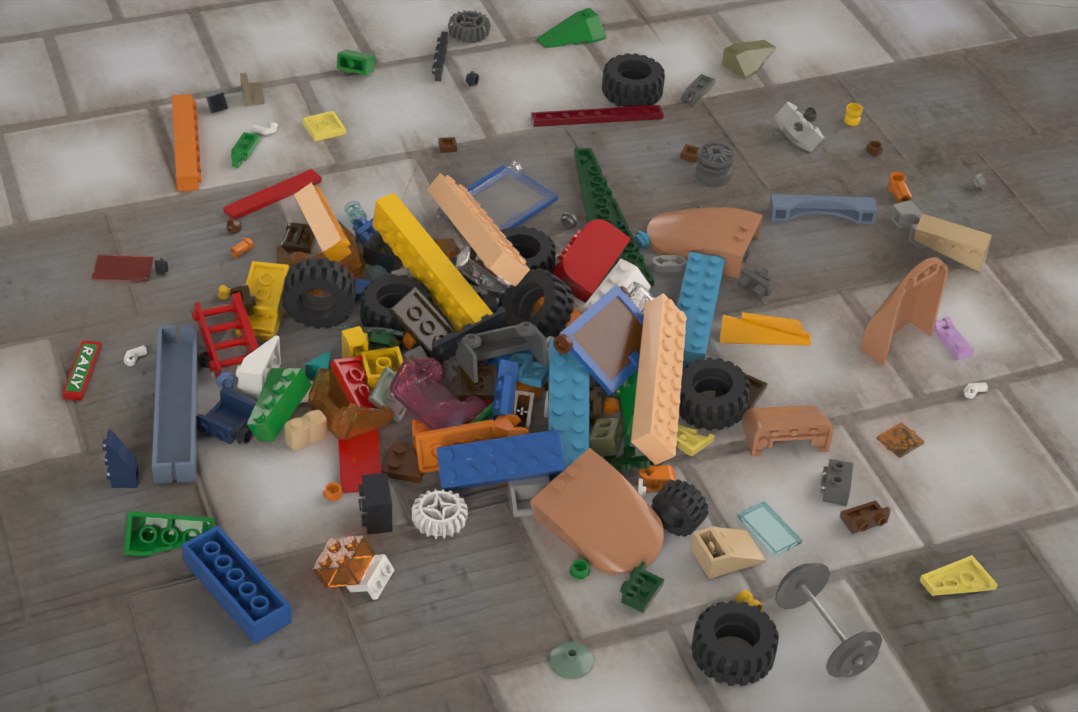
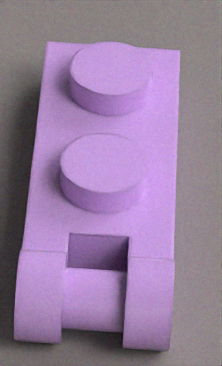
M946 317L942 321L936 320L933 332L955 359L961 360L972 357L974 349L954 327L951 318Z

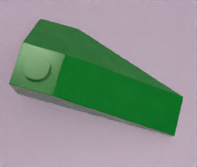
M585 8L537 37V41L545 48L562 47L565 43H573L574 45H579V42L587 41L588 44L606 39V34L599 15L591 8Z
M638 371L620 385L616 396H619V412L624 432V447L630 446Z
M126 510L124 555L149 556L181 547L183 543L214 528L215 518Z

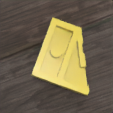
M678 424L676 447L685 454L692 457L714 442L715 435L710 433L708 437L699 435L696 429L686 428Z

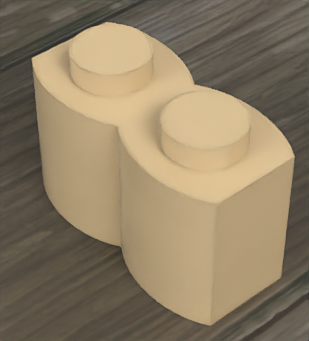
M320 410L310 411L303 417L294 418L284 425L285 442L292 451L303 449L310 443L321 441L327 436V418Z

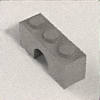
M911 200L894 204L890 219L898 228H911L908 239L917 250L926 248L927 246L914 240L916 227L923 213Z

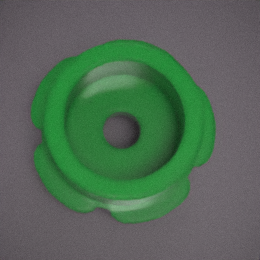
M576 560L570 566L569 573L576 579L581 580L590 575L589 565L584 560Z

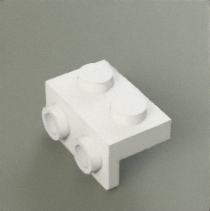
M385 554L364 556L346 587L350 592L367 591L373 600L378 599L393 574L394 568Z

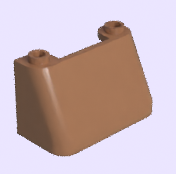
M815 405L750 408L744 412L742 417V426L751 456H761V450L767 446L768 449L772 448L773 441L809 439L811 446L816 444L819 452H829L833 426L830 420Z

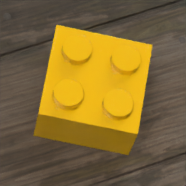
M399 346L360 352V356L363 358L361 363L362 369L366 371L367 375L365 382L370 388V392H372L386 367H389L407 381V371Z

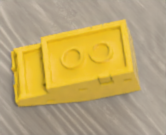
M252 261L246 285H249L250 294L255 295L257 306L253 307L254 315H249L248 318L257 342L270 340L278 332L285 313L281 296L289 265ZM236 329L237 337H240L241 333L240 330Z

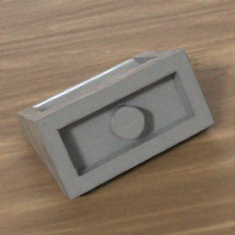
M549 477L508 481V499L513 518L534 515L532 507L517 509L516 500L534 498L550 483Z

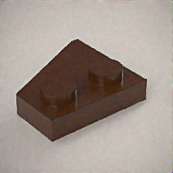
M393 442L382 473H387L388 478L421 484V473L413 446Z

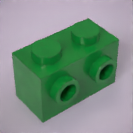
M347 49L337 54L336 69L344 70V72L358 73L362 76H367L369 73L374 72L375 55Z

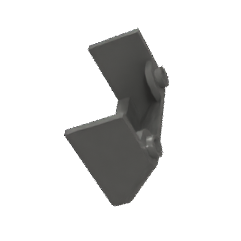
M522 322L518 325L478 334H467L462 338L455 352L456 361L474 383L478 382L477 361L514 352L529 350L541 365L546 367L547 339L530 322Z

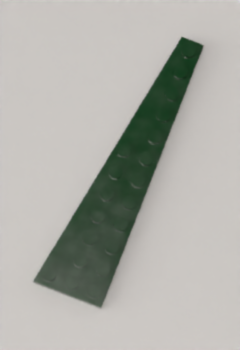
M574 148L575 163L587 224L593 220H604L631 238L601 283L619 260L623 259L637 266L650 286H654L655 280L648 266L644 263L643 255L639 253V247L633 240L632 232L629 230V226L616 199L612 196L611 189L607 186V180L602 175V170L592 149Z

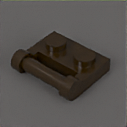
M288 223L285 237L278 248L281 253L291 251L311 254L316 237L310 225ZM297 232L294 243L290 242L293 234Z

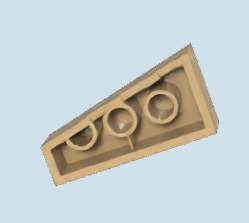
M922 214L916 227L914 240L981 272L987 258L992 235Z

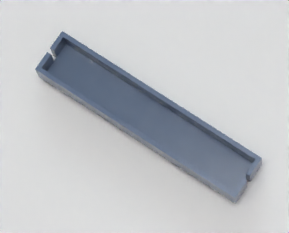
M197 324L180 325L181 342H177L176 325L158 326L152 452L154 484L173 483V480H177V483L196 482V416L198 409L199 357Z

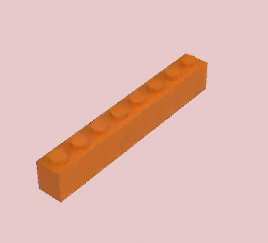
M192 94L172 95L177 192L199 190L198 183H202L196 100L193 101Z

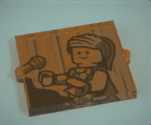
M902 422L877 436V440L899 458L920 447L925 442L915 434L914 430L911 431Z

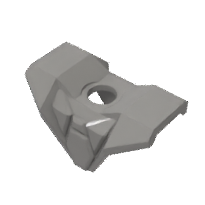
M786 101L779 111L773 115L782 133L791 142L812 152L824 139V136L818 126H813L809 121L807 122L803 115L797 111V106ZM794 125H795L799 130H802V131L797 132V131L794 129Z

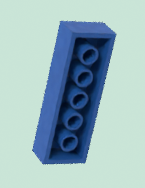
M559 429L436 448L441 488H444L445 492L508 483V481L556 476L566 469Z
M219 525L181 545L183 562L254 644L292 623L291 605Z

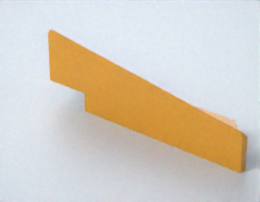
M742 312L741 319L723 315L719 342L810 346L811 333L806 332L802 328L799 320Z

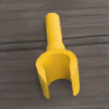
M221 285L218 288V298L226 300L229 297L231 288Z

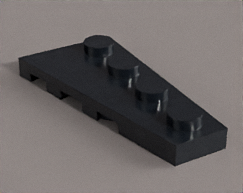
M503 306L496 309L497 312L490 316L488 314L482 316L479 322L463 326L464 328L458 333L452 332L432 342L434 360L437 362L456 356L455 352L462 338L467 334H478L505 328L506 314Z

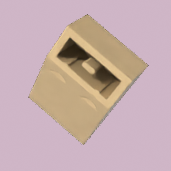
M709 527L693 532L690 549L709 579L766 562V559L747 530Z

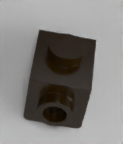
M249 285L231 288V297L232 294L240 292L247 315H254L253 307L257 305L255 295L250 294Z

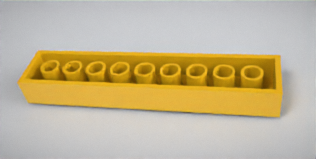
M395 193L376 200L372 221L373 228L380 233L384 242L388 243L393 253L400 258L404 267L408 268L412 276L418 282L424 283L425 287L430 290L433 303L440 308L444 317L452 323L456 332L461 331L464 328L463 326L469 323L473 325L479 322L481 317L486 314L489 316L493 314Z

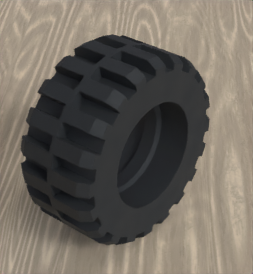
M637 53L620 54L616 58H611L605 64L602 92L609 102L615 103L618 107L654 105L663 95L665 71L658 61L655 62V59L648 58L646 55H638Z
M512 226L510 229L504 228L501 230L506 239L513 244L512 247L520 253V256L525 258L527 261L525 264L530 270L543 269L553 274L556 247L548 235L546 236L542 231H537L536 228H527V226ZM487 271L489 277L496 284L499 283L500 286L503 288L508 287L506 284L501 282L499 279H497L495 276H493L491 273Z
M312 257L310 260L308 258L303 259L301 263L297 262L293 267L289 268L285 276L281 296L283 307L291 318L294 317L297 323H303L306 327L313 326L315 329H320L321 327H325V329L331 328L332 325L337 326L341 324V321H346L353 312L356 281L352 273L348 272L344 265L340 266L339 262L335 260L330 261L329 258L319 259L318 257ZM322 289L331 293L332 296L316 297L307 293L306 290Z
M543 269L529 270L516 287L512 284L509 288L507 287L505 290L506 294L501 300L506 314V327L518 325L522 322H530L546 338L549 336L555 338L566 328L567 322H570L572 318L570 315L574 310L572 305L574 298L570 287L554 274ZM544 296L542 307L530 318L533 305Z
M391 274L388 277L385 275L381 276L380 279L376 278L361 293V323L364 327L396 330L383 332L398 337V341L402 342L403 336L407 331L389 312L391 310L389 308L394 307L415 287L432 305L430 290L421 281L418 282L416 278H409L407 275L396 276V274ZM367 331L368 333H379V331Z
M706 358V360L698 359L695 363H689L686 365V368L682 369L679 416L683 420L685 419V422L688 424H693L698 429L706 428L707 431H712V429H717V431L723 430L724 427L729 428L734 423L737 424L742 420L744 412L749 407L750 383L746 373L742 372L739 366H734L733 362H725L721 358H717V360L712 358ZM718 389L726 393L720 397H706L699 394L704 391H717Z
M730 600L729 603L722 601L718 602L716 606L711 605L699 615L696 621L691 647L693 659L697 662L698 668L701 671L704 670V674L707 677L715 678V681L720 684L725 682L728 683V686H734L735 684L746 686L748 682H751V684L756 683L760 678L762 679L768 675V672L774 665L779 643V634L773 620H769V615L761 612L759 607L755 605L752 607L747 602L736 603V600ZM728 636L738 637L748 642L752 647L744 650L731 649L720 643L718 639Z

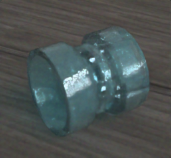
M350 201L345 205L344 212L351 224H353V220L356 217L367 218L365 211L358 201Z

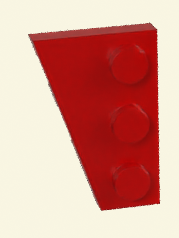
M362 356L334 359L330 366L355 414L370 412L374 405L367 400L371 392L365 382L367 375L366 371L362 369Z

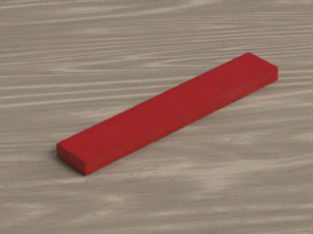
M313 169L307 170L223 207V212L231 219H239L294 195L310 183L313 185L321 183L322 177Z

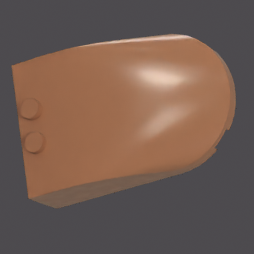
M727 207L669 211L654 217L649 222L646 233L650 238L649 243L653 246V250L659 255H680L685 257L686 260H688L689 252L725 258L723 275L739 279L743 256L752 238H759L763 215Z
M936 257L928 258L913 268L889 294L868 323L863 336L861 350L882 366L886 363L892 335L900 328L912 323L927 335L931 336L933 334L948 276V267L942 260Z
M588 448L530 500L534 518L592 567L602 573L614 576L625 573L631 575L633 568L638 567L642 561L646 563V568L649 567L657 559L663 548L664 530L657 513L613 466L591 448Z

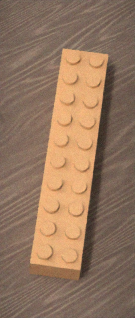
M440 173L427 188V191L488 269L516 287L530 270L525 264L527 261L512 247L513 244L499 231L500 228L486 215L487 213L474 200V197L467 192L468 190L461 184L457 185L456 181L449 175L445 177Z
M665 294L645 303L631 442L655 465L676 455L687 321L685 313L680 311Z

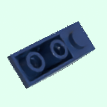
M108 430L107 438H103L102 443L103 451L107 452L105 453V465L109 466L107 467V479L111 480L112 488H137L139 477L138 460L112 430Z

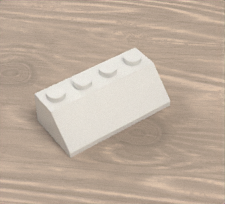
M620 259L585 303L583 313L616 284L619 287L624 286L628 290L627 296L636 306L642 301L651 289V286L637 266Z

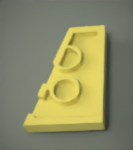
M973 555L923 574L920 577V582L932 596L996 590L998 586Z

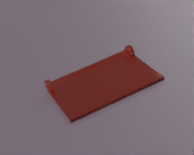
M98 255L94 272H92V279L149 281L154 257Z

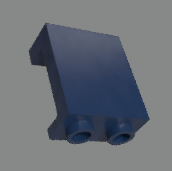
M223 387L220 390V401L205 416L202 414L196 416L197 429L220 441L232 444L236 440L234 436L236 429L242 425L248 426L247 422L257 401Z

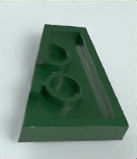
M379 331L378 334H368L369 343L388 348L399 346L400 351H402L403 343L398 341V337L383 331Z

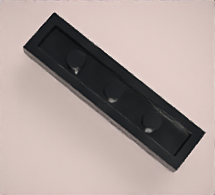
M444 31L441 32V37L437 38L434 65H432V74L435 75V81L440 82L448 46V32Z

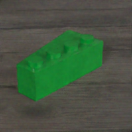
M271 368L247 422L248 427L258 441L273 442L311 388L312 384L301 368Z

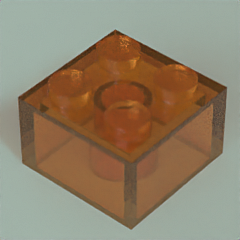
M364 535L332 538L327 541L312 571L324 588L358 585L376 553Z

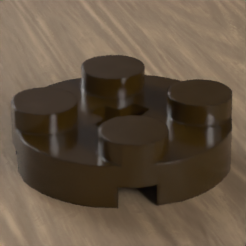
M601 385L589 387V402H591L589 406V422L591 424H595L597 419H601V397L599 396Z

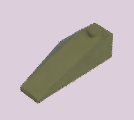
M765 40L735 43L724 49L722 65L742 78L747 79L757 73L758 68L771 56L776 47Z

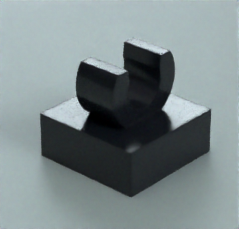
M224 92L206 97L211 113L228 109Z

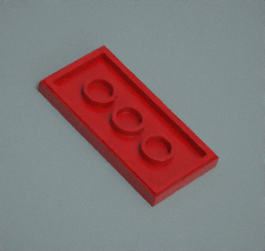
M378 428L338 429L341 490H343V493L358 492V484H362V475L381 473Z

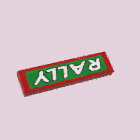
M81 341L62 392L63 399L83 400L102 348L101 342Z

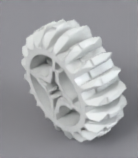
M435 488L433 492L427 490L425 494H420L419 498L415 499L412 507V520L415 528L419 529L420 533L426 532L427 537L434 535L435 539L438 536H442L445 539L446 535L453 537L454 532L459 533L461 528H464L468 519V508L464 498H460L459 493L453 495L452 490L445 492L444 488L442 491H437Z

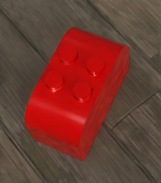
M593 220L582 231L578 229L569 240L567 246L557 257L560 261L555 266L553 274L570 287L572 294L577 299L586 302L631 238L607 221Z

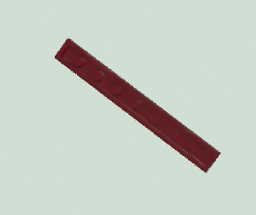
M660 105L531 113L534 127L663 119L664 116Z

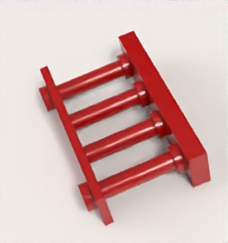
M240 292L232 294L231 301L222 306L201 310L199 301L195 302L194 309L191 310L192 319L197 321L210 360L208 362L211 373L214 372L217 379L221 374L222 368L242 364L243 359L259 348ZM226 312L234 313V321L207 327L204 317ZM235 328L240 330V338L213 344L210 336L213 333ZM240 345L246 347V355L219 361L216 351Z

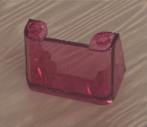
M404 358L390 384V392L394 398L430 430L459 426L482 412L486 403L479 397L471 396L465 402H461L439 382L443 375V368L434 358Z

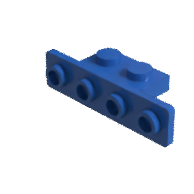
M499 360L497 379L494 385L495 395L492 403L491 420L495 421L500 415L506 416L513 413L519 365L516 362Z

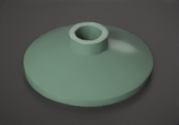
M564 642L557 645L551 651L549 662L553 671L558 675L568 679H577L584 677L592 670L594 657L585 645L577 642Z

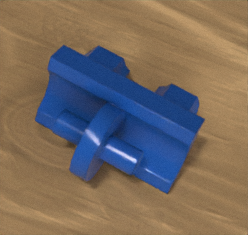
M356 217L353 220L354 226L352 229L355 231L356 237L351 242L355 245L358 242L364 245L372 237L370 233L374 234L376 232L372 225L373 218L368 221L366 218Z

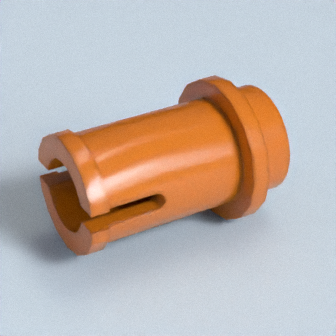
M248 237L242 238L240 243L230 248L232 256L238 258L247 250L251 251L254 243Z

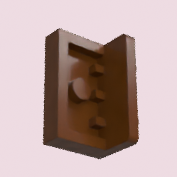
M875 500L841 511L840 518L849 531L854 534L888 523L891 510L889 507L881 508Z

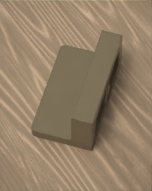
M240 73L241 90L245 106L265 104L261 83H249L247 73Z

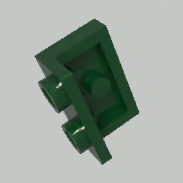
M642 561L638 567L633 568L630 579L624 581L620 593H622L621 603L645 613L664 585V579L645 571L646 563Z

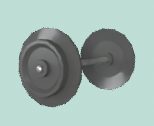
M807 563L795 567L783 577L779 584L775 597L777 605L783 609H793L811 601L842 643L833 651L827 661L826 669L829 675L833 677H853L868 669L878 657L882 643L881 635L871 630L860 632L846 639L815 598L829 580L830 572L828 567L822 563Z

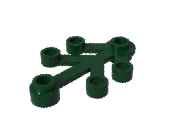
M633 446L624 447L623 454L618 458L617 455L603 457L604 460L620 472H628L631 470V467L647 469L650 465H655L646 455L632 457L635 456V447Z

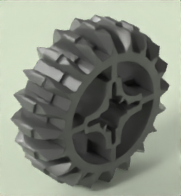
M476 10L458 11L457 14L454 13L450 17L448 23L449 34L452 35V38L468 43L481 42L482 39H486L489 36L491 27L489 18L485 14L482 15V12L477 13Z

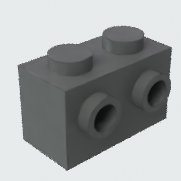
M829 459L828 467L824 466L822 478L825 479V481L821 482L820 493H824L823 502L847 506L851 489L853 463Z

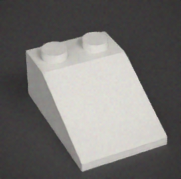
M279 336L271 338L246 356L242 364L238 365L236 377L239 379L237 391L240 394L257 401L271 368H280Z

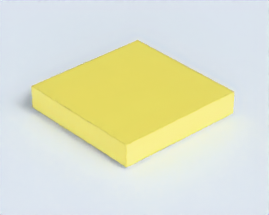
M334 111L302 118V123L314 142L346 134V128Z

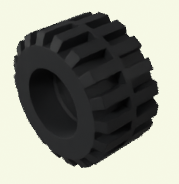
M678 479L667 483L652 499L651 504L652 509L659 516L663 528L679 537L680 535L683 537L691 535L707 518L706 516L709 512L707 510L708 504L705 503L706 499L701 495L702 493L694 485Z

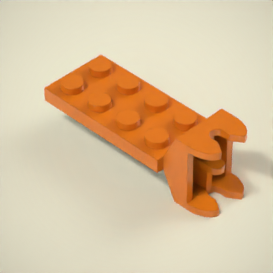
M513 414L500 415L495 421L487 420L414 433L420 473L439 470L436 449L438 447L530 433L522 427L514 428L521 420L517 415Z

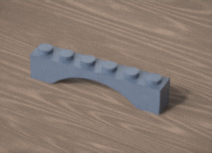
M771 194L769 204L771 221H790L796 217L808 214H830L849 219L857 224H875L878 211L874 197Z

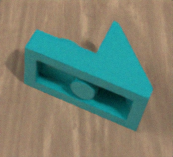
M330 352L320 355L305 365V375L308 379H315V384L319 385V393H327L331 369Z

